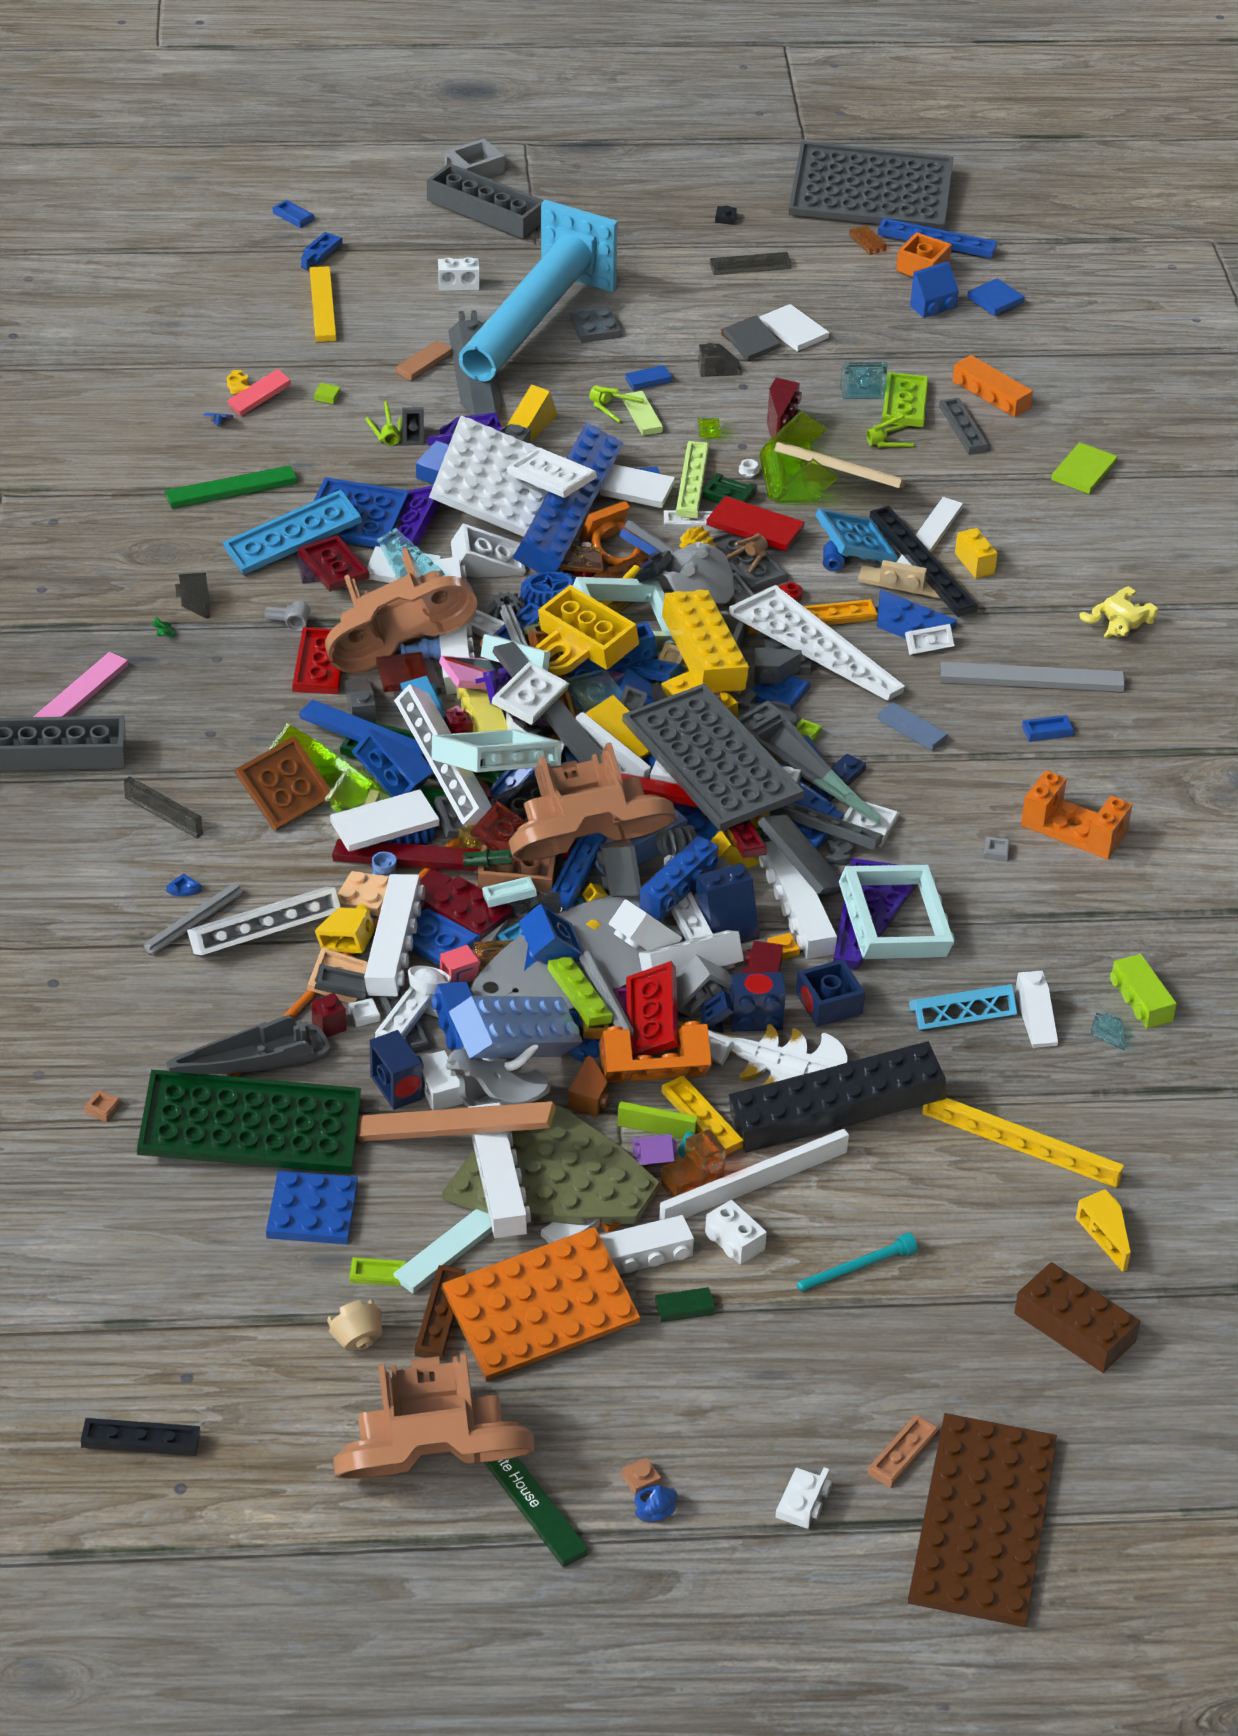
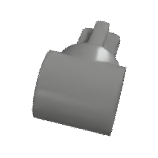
M302 601L293 602L291 605H287V608L266 607L265 609L266 619L285 621V624L294 631H302L303 627H306L310 615L309 605Z

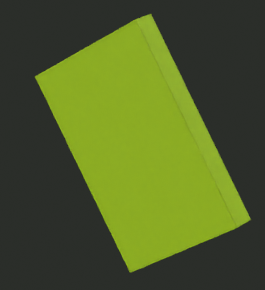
M1079 442L1052 473L1051 480L1090 494L1116 464L1118 456Z

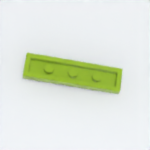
M572 957L548 960V971L588 1027L612 1023L613 1014Z

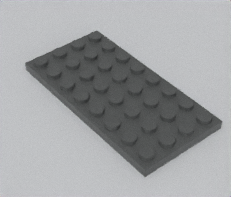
M705 683L622 714V722L719 831L804 798V790Z

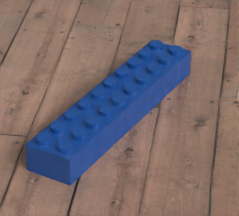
M586 422L566 459L595 470L597 478L565 498L548 491L514 553L513 559L536 572L557 571L624 444L623 442Z

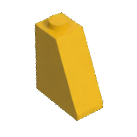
M531 384L507 426L513 424L530 428L531 442L558 414L550 391Z

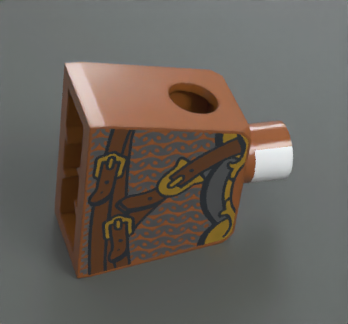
M583 542L580 546H570L560 565V572L564 571L565 574L571 573L572 576L574 574L581 575L585 571L592 576L603 572L601 549L592 547V544L589 542Z

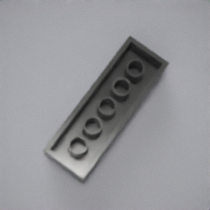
M450 163L427 179V201L438 206L445 207L453 212L460 213L468 218L475 219L522 239L541 225V203L544 201L542 199Z
M124 715L0 718V771L125 768L126 729Z

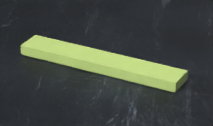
M688 441L676 508L677 517L698 518L709 451V443Z

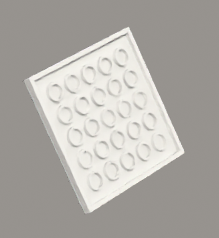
M460 416L429 498L524 537L548 491L509 475L507 467L538 447L478 423L471 418Z

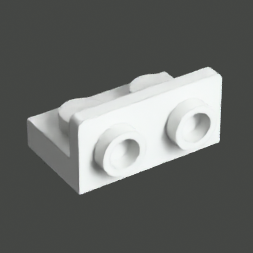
M824 1467L821 1475L795 1468L778 1505L775 1518L809 1529L813 1518H819L823 1506L821 1502L822 1497L827 1498L832 1487V1481L828 1480L830 1469Z

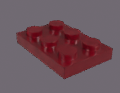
M339 535L298 548V555L329 592L346 587L347 584L344 576L348 574L351 579L354 578L356 583L369 579L368 569Z
M459 875L424 900V908H429L480 936L481 940L513 916V908L507 904L488 907L482 889Z

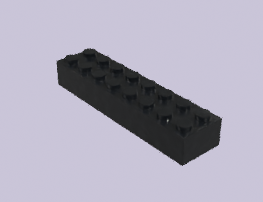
M929 1041L728 1094L730 1115L738 1135L743 1139V1148L745 1153L944 1100L946 1099V1078Z

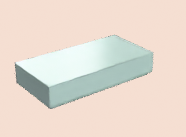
M524 877L482 888L488 907L537 896L531 877Z

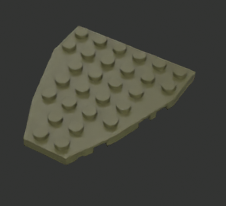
M538 1099V1100H536V1101H534V1102H532V1103L547 1102V1101ZM555 1105L556 1109L551 1128L511 1131L513 1147L510 1148L511 1150H516L517 1165H515V1168H520L522 1184H519V1187H524L526 1192V1203L523 1204L524 1206H529L530 1215L540 1216L541 1221L578 1225L585 1224V1219H602V1224H636L659 1191V1181L628 1152L564 1107ZM473 1150L442 1191V1198L471 1210L478 1209L488 1213L475 1150Z

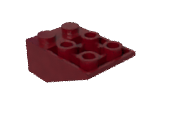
M777 377L769 388L767 426L774 450L777 442L786 443L788 433L793 431L794 422H798L801 410L798 409V404H800L802 392H799L800 383Z

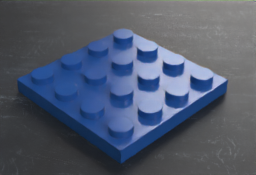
M325 477L314 501L341 489L360 514L362 523L333 536L339 535L345 543L374 548L375 546L387 548L404 510L405 502L409 499V491Z

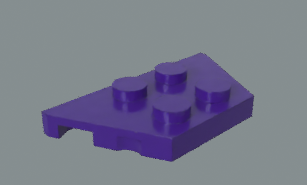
M496 412L464 416L503 433ZM460 417L441 427L439 435L427 436L428 446L433 445L436 441L445 444L450 443Z

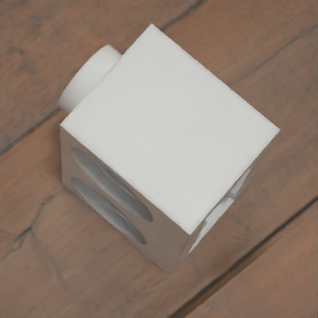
M478 258L438 259L439 291L479 290Z

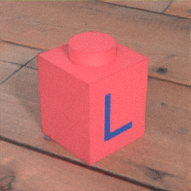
M468 945L440 954V970L449 974L452 979L450 983H468L475 980L479 975V967H481L479 956L477 953H473Z

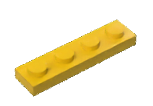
M684 1075L662 1085L661 1093L680 1113L698 1116L697 1132L721 1158L743 1148V1139Z

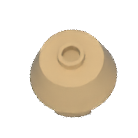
M372 1299L368 1301V1304H362L361 1300L348 1303L339 1308L341 1314L335 1318L329 1316L327 1319L330 1327L329 1333L346 1351L366 1349L382 1335L381 1309L376 1307Z

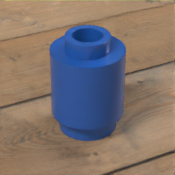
M830 540L823 547V566L829 571H839L844 567L845 556L838 552V548Z

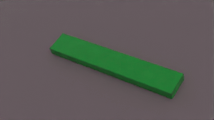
M289 465L165 490V497L171 509L294 485L297 484V477Z

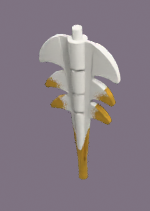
M678 1021V1031L681 1026L685 1025L684 1022ZM772 1024L767 1025L766 1033L760 1042L711 1031L733 1041L734 1046L730 1053L749 1061L745 1070L739 1075L740 1081L755 1079L767 1069L771 1071L768 1080L762 1084L765 1085L847 1063V1054L843 1045L836 1038L826 1033L821 1034L822 1040L818 1049L812 1054H807L806 1039L796 1028L792 1029L791 1039L784 1047H778V1033Z

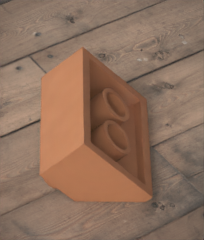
M483 841L482 851H485L487 848L490 851L509 850L510 846L507 842ZM556 856L534 861H517L513 859L512 864L491 865L490 868L479 866L478 887L482 889L483 887L531 877L537 896L527 898L526 900L546 901L554 886Z

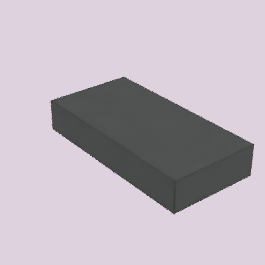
M319 964L314 989L364 1000L367 991L364 979L365 974Z

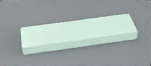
M484 634L481 657L499 662L492 653L493 647L513 641L491 634ZM514 641L531 663L548 671L551 652Z

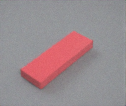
M277 369L227 400L228 406L238 415L243 416L289 387L291 381Z

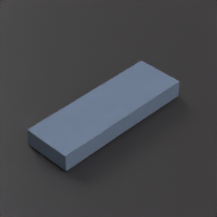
M893 702L878 713V720L931 751L947 740V733Z

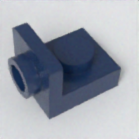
M722 990L700 1006L702 1012L701 1020L703 1024L708 1025V1030L723 1033L722 1020L734 1013L730 994L725 990Z

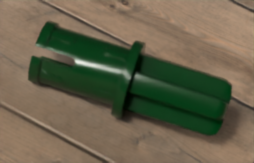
M487 848L485 851L463 853V857H466V859H463L465 868L477 866L490 868L491 865L513 863L510 849L490 851Z

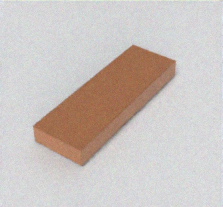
M436 340L396 366V373L412 381L450 356L452 348Z
M915 1414L868 1467L867 1474L892 1488L938 1436L939 1428Z

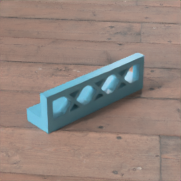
M1012 984L909 1001L910 1011L916 1012L919 1030L1017 1014ZM1007 996L1008 1011L1001 1012L993 1006L998 997ZM974 1001H981L987 1006L981 1015H976L969 1010ZM955 1004L963 1010L957 1019H952L945 1014L950 1005ZM931 1008L939 1014L933 1023L925 1024L922 1009ZM990 1009L995 1012L987 1014ZM968 1013L970 1017H964V1015ZM941 1017L946 1019L945 1021H939Z

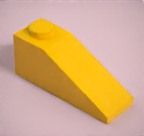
M1106 1189L1080 1199L1076 1219L1122 1272L1127 1271L1131 1251L1122 1209L1118 1200L1112 1197Z

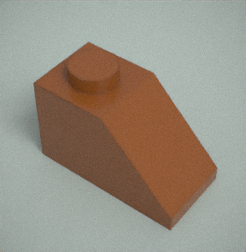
M587 1056L569 1089L568 1109L598 1117L602 1108H607L610 1094L607 1093L608 1082L593 1057Z

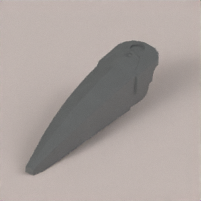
M286 1015L176 1056L167 1061L166 1066L169 1072L244 1073L292 1064L300 1065L325 1058L330 1054L331 1048L329 1040L320 1027L310 1025L307 1022L302 1023L301 1020L295 1022L292 1016Z

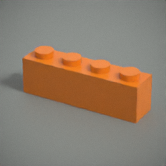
M969 355L954 364L952 382L1015 418L1031 408L1033 390L976 357Z

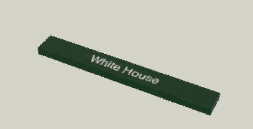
M518 1457L484 1462L562 1567L588 1555L586 1545Z

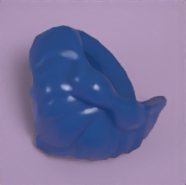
M660 1485L640 1490L634 1498L635 1506L637 1507L635 1510L636 1516L646 1522L665 1519L676 1510L677 1491L674 1488ZM652 1492L646 1502L641 1500L644 1494Z

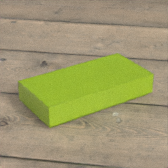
M352 1257L349 1283L402 1286L399 1279L394 1276V1273L404 1266L407 1261Z

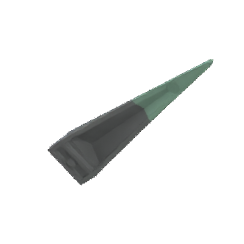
M766 701L737 718L776 761L785 766L801 770L800 776L874 822L881 824V817L864 803L824 762L783 711Z

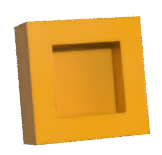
M791 933L767 938L768 943L783 945L782 960L799 956L800 948Z

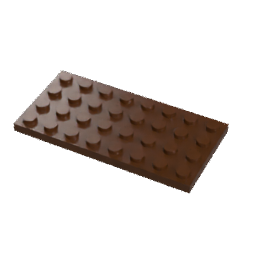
M944 1413L907 1604L1026 1627L1057 1439L1056 1434Z

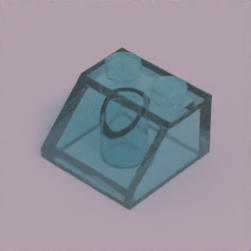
M845 362L841 369L840 380L842 398L884 399L887 362Z

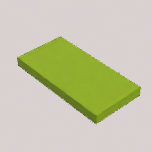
M887 372L882 423L904 414L905 417L893 424L923 427L929 376Z

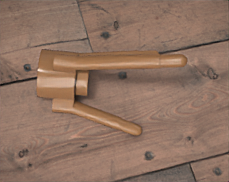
M759 533L736 542L735 546L746 545L726 555L727 560L744 551L750 556H757L748 569V573H752L760 560L767 555L765 552L768 547L767 540Z

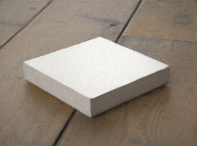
M863 801L881 817V824H878L852 807H849L842 820L881 833L883 839L878 847L882 848L899 819V812Z

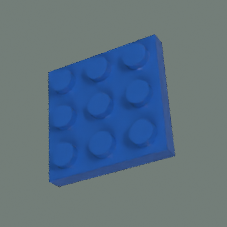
M278 1171L266 1229V1238L348 1245L358 1188V1177Z

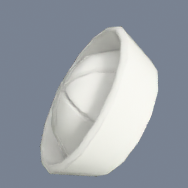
M413 966L408 970L410 986L417 991L427 994H435L438 984L450 983L452 980L446 972L430 966Z

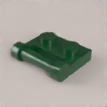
M716 473L703 490L702 498L720 503L727 496L747 503L751 497L755 496L757 485L753 483L745 484L725 478L723 474Z

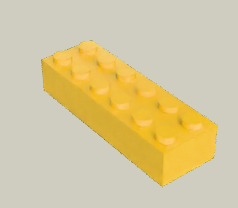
M699 589L696 591L665 593L662 617L696 685L705 683L712 692L745 690L749 666L709 590Z

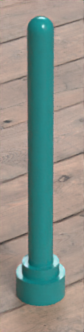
M907 1232L898 1236L892 1245L800 1280L797 1283V1288L800 1291L808 1290L896 1254L909 1256L918 1251L917 1242L914 1236Z

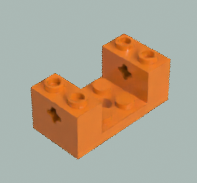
M1045 770L1025 796L1021 826L1108 860L1128 833L1133 804L1110 796L1098 813L1064 800L1067 778Z
M689 1021L684 1026H681L678 1032L677 1054H664L662 1058L641 1055L637 1056L636 1060H632L630 1029L623 1030L621 1026L607 1028V1031H603L599 1042L601 1072L608 1083L676 1079L682 1075L685 1078L705 1077L711 1067L708 1025L700 1024V1021Z

